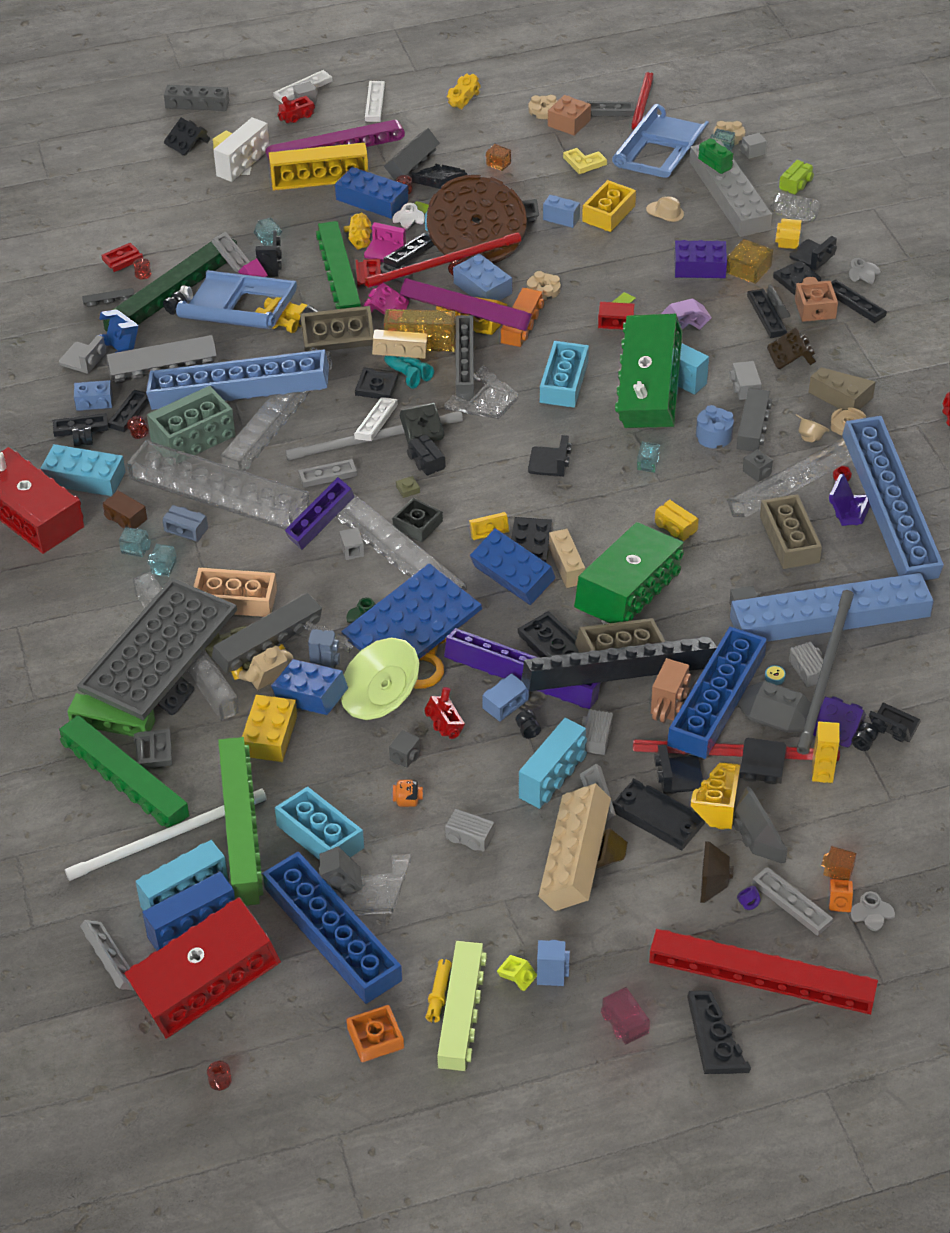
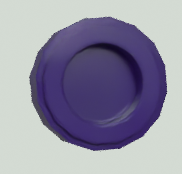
M755 886L747 887L737 895L739 903L746 910L755 909L761 900ZM755 899V901L751 905H748L749 902Z

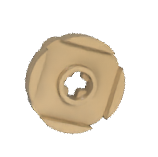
M532 96L529 102V113L531 115L533 113L538 119H548V109L557 102L556 96Z
M719 121L714 128L713 137L716 141L717 139L721 140L723 145H737L742 140V137H745V129L739 121Z
M537 271L527 281V288L542 291V299L547 300V297L550 296L554 298L560 293V278L556 275Z
M848 407V410L843 411L840 408L831 416V431L842 436L846 421L866 418V415L856 408Z

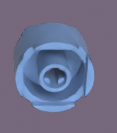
M713 405L707 406L705 410L701 411L697 416L696 425L698 442L708 448H717L719 445H722V447L727 446L732 440L734 423L732 412L716 408Z

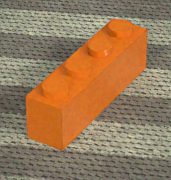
M522 288L512 308L532 314L527 331L503 325L501 328V343L521 347L523 342L527 340L528 332L532 330L534 320H537L539 310L543 309L544 306L542 291Z

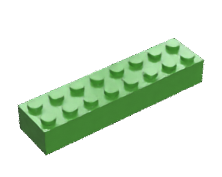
M244 737L218 739L231 886L234 889L235 900L240 897L245 906L260 904L259 896L263 895L249 745H244Z

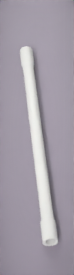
M262 788L253 792L255 805L267 800ZM224 805L89 861L66 868V876L69 881L88 874L90 871L224 817Z

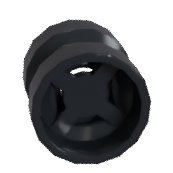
M176 291L171 295V298L168 297L163 301V306L169 314L174 315L178 302H187L181 292Z
M85 427L83 430L78 428L72 429L74 447L81 446V444L93 445L91 427Z
M524 710L515 718L522 736L526 739L534 738L541 732L539 722L536 721L537 718L532 710Z
M861 723L851 739L853 746L858 750L868 751L879 734L878 729L871 723Z

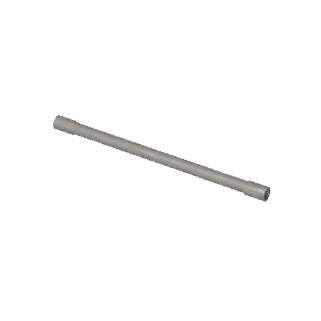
M461 411L439 416L442 425L463 421ZM419 422V425H422V428L425 427L424 423ZM399 425L381 429L373 440L404 434L403 426ZM350 436L306 447L288 449L285 452L289 461L369 441L355 439V436Z

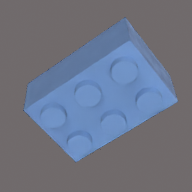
M480 253L453 267L454 284L472 297L500 301L512 294V277Z

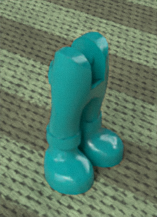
M384 357V361L388 366L406 375V384L411 389L418 387L421 379L427 382L434 375V368L417 358Z

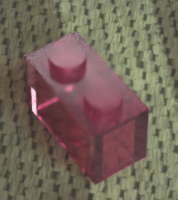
M627 987L603 998L602 1016L611 1023L616 1037L621 1038L625 1045L649 1034L650 1020Z

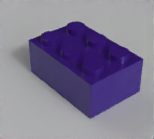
M675 240V278H726V241Z

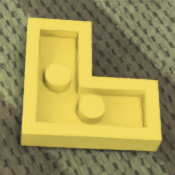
M578 148L563 152V158L578 174L607 165V159L599 151L586 156Z

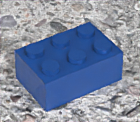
M292 659L271 685L275 697L296 700V708L324 715L329 714L348 689L342 670Z

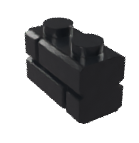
M425 434L418 439L415 438L408 442V457L411 460L414 459L419 471L422 470L429 476L434 474L435 471L439 472L445 469V456L428 435Z

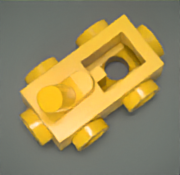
M467 73L464 77L461 76L457 81L458 84L448 91V103L452 107H458L462 110L474 95L477 96L480 93L479 89L481 86L478 82V77L474 74L468 75Z
M363 213L355 214L351 217L350 225L344 226L343 230L345 233L349 232L348 239L357 250L370 245L371 221Z

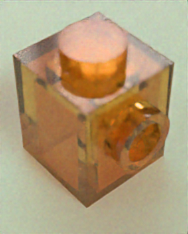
M494 144L486 151V165L503 171L511 164L510 149Z
M831 846L829 854H824L821 866L825 867L824 876L850 881L857 853Z

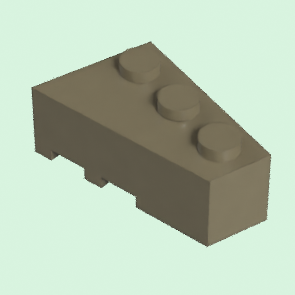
M821 367L810 376L809 393L838 409L842 408V411L848 410V407L860 410L873 399L876 382Z

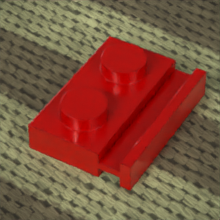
M132 243L125 244L101 255L102 260L114 272L143 260V254L139 253V250Z
M380 259L363 260V262L356 260L357 287H360V284H365L366 286L365 278L381 274Z

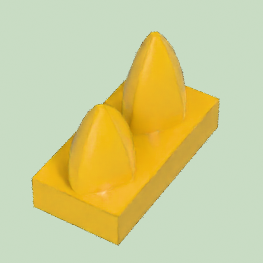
M506 512L469 520L471 538L473 540L487 537L495 528L501 533L510 532Z

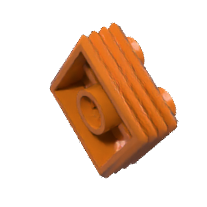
M389 1005L346 1019L347 1029L361 1062L404 1049V1038Z

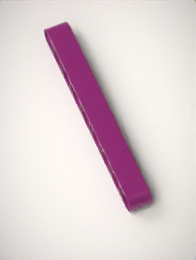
M390 120L270 145L266 148L265 153L269 160L268 152L365 143L366 147L401 140L405 136V131L398 120Z
M407 278L404 279L400 295L406 298L462 314L473 315V317L522 331H527L532 314L522 310Z

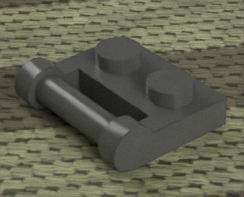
M170 729L144 731L134 734L136 762L145 769L172 766ZM146 741H150V758H145L144 743Z

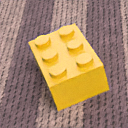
M607 180L583 205L582 222L611 232L635 207L636 190Z
M264 695L255 696L242 735L244 737V745H249L250 758L283 762L297 718L296 700Z

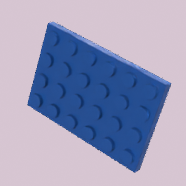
M429 563L341 632L342 636L360 651L375 641L392 637L406 640L415 648L418 659H420L442 642L455 628L458 629L482 610V605Z

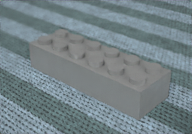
M209 335L107 354V365L111 381L115 380L117 383L125 381V378L128 377L133 379L142 378L144 374H150V371L211 364L215 361L217 355L213 336Z

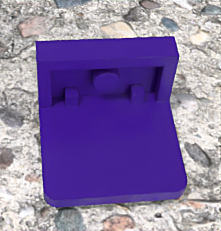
M840 474L829 494V501L834 507L836 517L842 526L863 524L870 508L866 494L854 496L845 475Z
M825 696L813 736L816 737L818 722L839 723V745L849 748L852 745L851 739L856 733L860 721L864 722L866 713L863 707L851 703V705L843 703L842 699L834 696L831 698Z

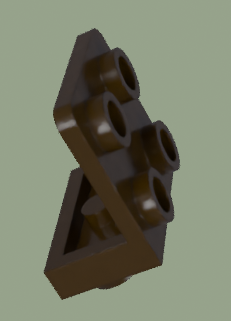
M794 328L767 346L777 369H782L801 356L806 359L809 365L816 362L813 356L816 353L811 345L808 346L810 343L809 339L805 334L802 335L797 328Z

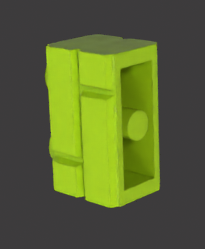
M796 160L780 176L779 188L794 195L805 188L807 182L812 181L814 177L813 166Z

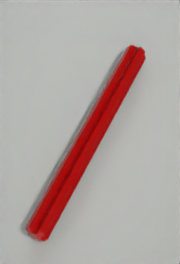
M652 72L645 73L631 123L633 130L640 123L644 114L653 81Z

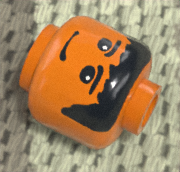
M398 780L397 784L393 785V802H396L399 807H416L419 800H423V787H419L416 780Z

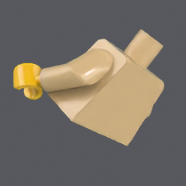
M280 644V646L268 648L263 653L255 656L247 671L243 670L241 666L238 670L231 671L234 680L241 679L252 682L258 691L275 682L292 661L293 655L285 649L283 644Z

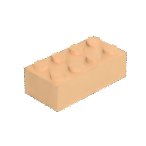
M198 568L194 583L195 588L235 604L237 611L234 615L265 617L272 613L277 592L275 573Z

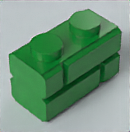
M711 138L699 144V160L720 174L731 170L734 153Z

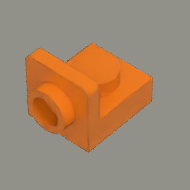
M830 879L829 910L851 912L853 899L852 881Z

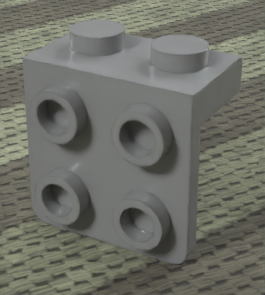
M97 335L89 345L75 342L61 357L59 365L89 374L106 354L104 337Z

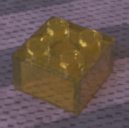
M743 239L727 256L726 273L756 284L772 266L773 249Z

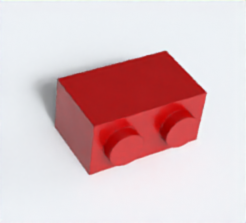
M600 302L598 328L623 330V323H626V317L634 315L635 304Z

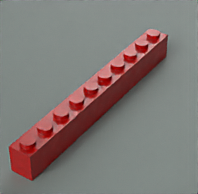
M656 929L650 948L649 963L869 1015L872 1012L878 980L868 976H859L846 971L807 964L799 960L794 961L778 955H768L756 950H747L734 945L717 943L713 940H704L691 935L673 933L669 930Z

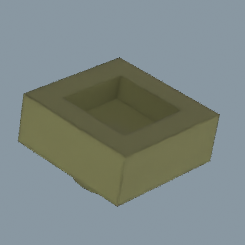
M413 476L396 481V487L403 498L420 493V487Z

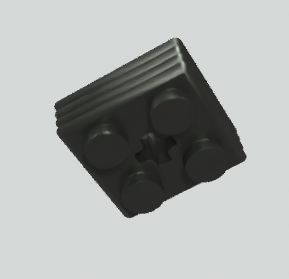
M435 403L401 410L399 416L407 443L425 434L433 442L443 439L445 434ZM419 422L424 423L425 427L422 428V425H419Z
M412 498L392 518V528L417 541L423 542L443 522V512L416 498Z

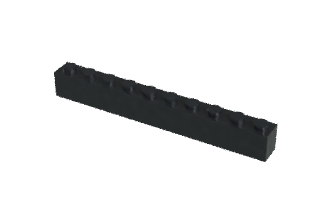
M700 637L566 655H553L542 658L535 657L524 660L521 680L530 692L653 676L659 674L666 658L689 665V671L705 669L717 646L710 637Z

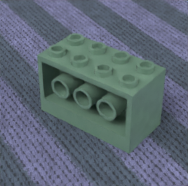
M211 386L147 414L151 442L172 465L235 437L232 408Z

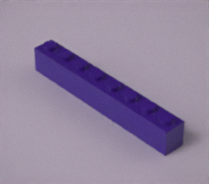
M457 628L446 637L445 658L501 678H506L513 674L521 680L524 660L535 658L533 655ZM600 682L538 691L559 698L562 701L576 704L582 708L591 709L598 700Z

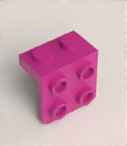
M374 222L372 225L373 240L366 249L364 258L380 259V262H384V257L406 244V230Z
M383 283L370 291L368 294L370 299L367 298L363 306H370L371 313L376 309L398 323L409 304V300Z

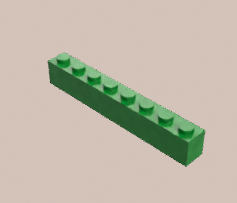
M338 221L318 223L316 239L321 251L322 261H324L327 280L331 281L329 286L333 302H337L335 303V309L361 307Z
M79 715L59 728L60 741L65 748L69 747L79 759L85 760L92 770L96 769L104 780L112 782L119 792L123 791L131 802L139 804L143 811L148 815L151 814L161 826L172 827L190 816L188 803Z

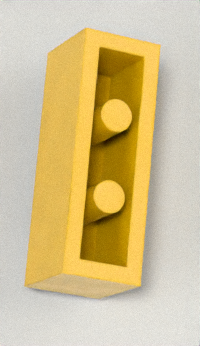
M818 722L812 759V781L833 783L839 748V723Z

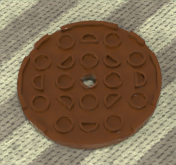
M465 175L448 181L433 195L427 210L426 222L432 242L440 252L446 255L503 238L519 232L522 242L526 231L527 218L520 197L512 188L510 189L505 186L502 181L493 177H481V175ZM477 217L481 221L478 224L473 222L472 219ZM521 242L480 254L495 264L509 257L519 247ZM476 255L456 260V262L462 263Z

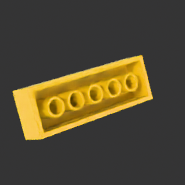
M365 143L268 152L273 190L335 184L351 167L368 172V157Z

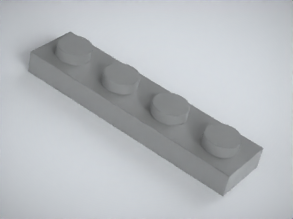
M766 867L752 879V885L817 936L833 923V918L770 868Z
M84 920L80 927L86 939L93 946L96 955L103 962L104 968L113 978L114 984L122 990H134L124 974L130 967L103 924L98 921Z

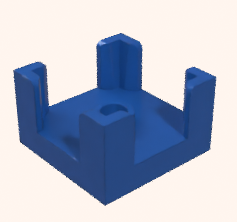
M118 310L101 312L100 320L110 319L107 334L99 335L104 337L105 345H111L118 350L115 353L133 350L139 325Z

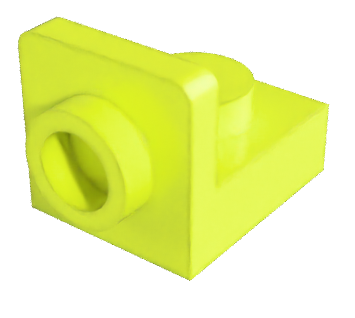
M510 955L497 970L500 977L514 981L520 990L523 991L537 977V973L527 960Z

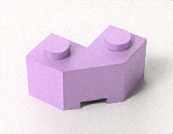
M694 299L672 303L661 313L677 314L682 330L688 324L700 330L712 318L705 307Z

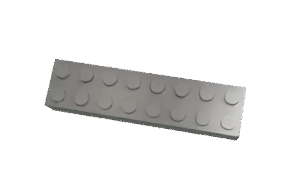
M721 140L716 141L720 145L724 146ZM699 144L691 146L690 164L738 235L742 237L771 230L772 213L735 160H732L733 166L731 170L720 174L698 159L700 152Z

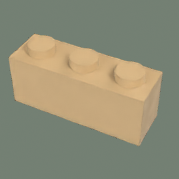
M374 331L373 355L425 359L427 349L426 333Z
M568 529L549 532V550L566 588L577 586L578 576L585 570V566Z

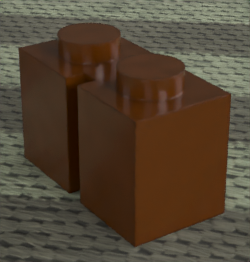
M119 490L103 502L105 517L131 532L148 520L146 507Z

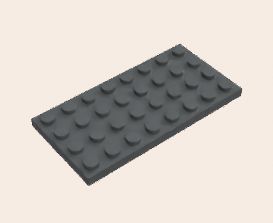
M171 578L77 685L78 691L144 720L235 614L237 606Z

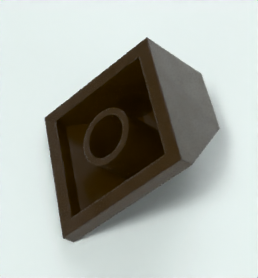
M611 828L603 833L595 871L620 862L626 856L628 842Z
M705 841L700 903L707 902L728 887V879H733L734 866H730V856L709 841Z

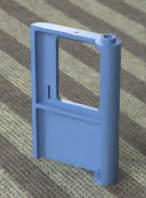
M654 104L614 154L612 162L619 168L667 178L707 127L709 121L699 124L666 117L664 107ZM657 109L661 111V115L657 114ZM647 143L675 148L660 168L633 162Z
M207 270L206 279L189 304L186 301H179L176 313L179 318L270 330L275 326L280 315L295 294L297 283L291 280ZM244 293L282 298L273 313L267 312L263 314L232 310Z

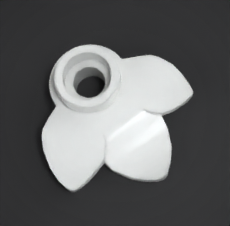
M407 203L403 205L400 211L394 214L393 223L400 222L401 226L408 230L414 222L424 224L425 216L414 203Z

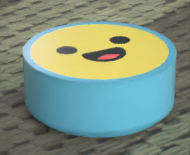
M770 666L765 671V680L772 684L780 685L785 680V670L780 666Z

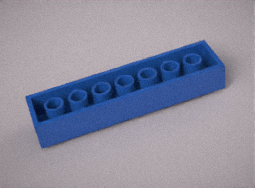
M733 627L728 628L669 727L667 746L704 759L708 757L765 657L767 638Z
M299 851L262 873L264 889L365 1004L402 981L400 963L328 883L322 879Z

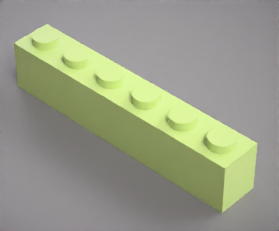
M456 941L437 1055L438 1068L466 1071L467 1062H471L472 1048H469L470 1042L474 1043L475 1029L472 1028V1025L477 1023L478 1009H475V1005L480 1004L481 990H478V986L483 985L484 971H481V966H486L487 953L483 952V943Z

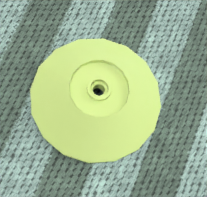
M391 637L375 641L362 649L349 663L344 673L348 689L341 697L343 708L352 717L363 720L381 718L397 709L411 694L418 679L420 662L415 648L406 640Z

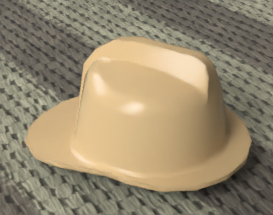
M661 197L658 201L650 203L646 207L650 215L671 222L679 221L684 216V211L680 208V202L674 197Z
M796 414V416L801 418L799 433L804 441H819L825 432H829V429L825 426L804 419Z

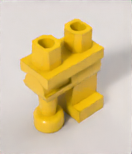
M268 297L264 302L265 309L258 307L255 313H273L282 298L276 297L271 299ZM289 301L272 329L283 326L286 327L288 332L295 333L298 326L301 327L299 325L300 314H302L307 305L303 303L296 305Z

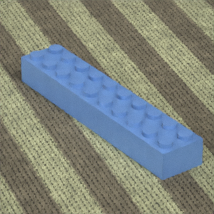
M324 349L150 371L146 394L151 410L162 408L208 386H211L224 401L321 390L327 388L329 364Z
M882 416L846 421L842 434L898 575L921 573L924 581L939 578L944 564Z
M916 573L736 600L731 602L730 619L734 628L767 638L768 642L832 632L843 590H850L854 593L843 630L930 617L933 598L922 574Z

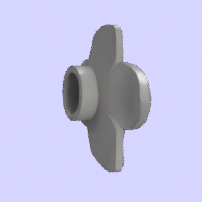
M854 258L850 263L849 277L853 282L862 279L869 284H873L875 275L881 273L875 264L865 262L861 258Z
M872 891L864 893L860 898V902L851 909L852 921H864L865 925L872 931H879L883 927L884 918H895L893 907L889 903L883 902L880 896Z

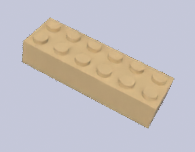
M596 783L562 795L538 896L554 911L589 901L611 798Z

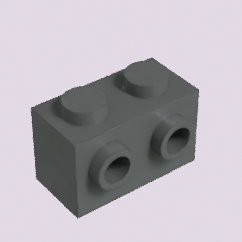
M339 846L319 854V874L322 879L331 884L334 890H337L344 897L362 889L361 868Z

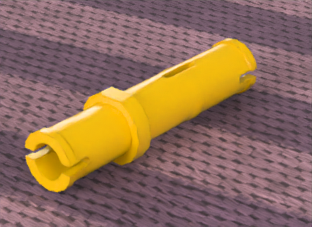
M443 959L438 961L432 993L428 996L429 1006L425 1016L429 1022H433V1017H435V1023L440 1021L441 1009L446 1002L445 992L452 967V962L445 959L444 965Z

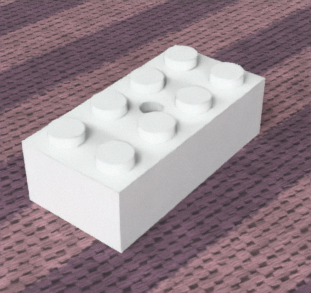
M252 117L213 149L216 176L233 182L265 154L266 148L270 146L268 123Z

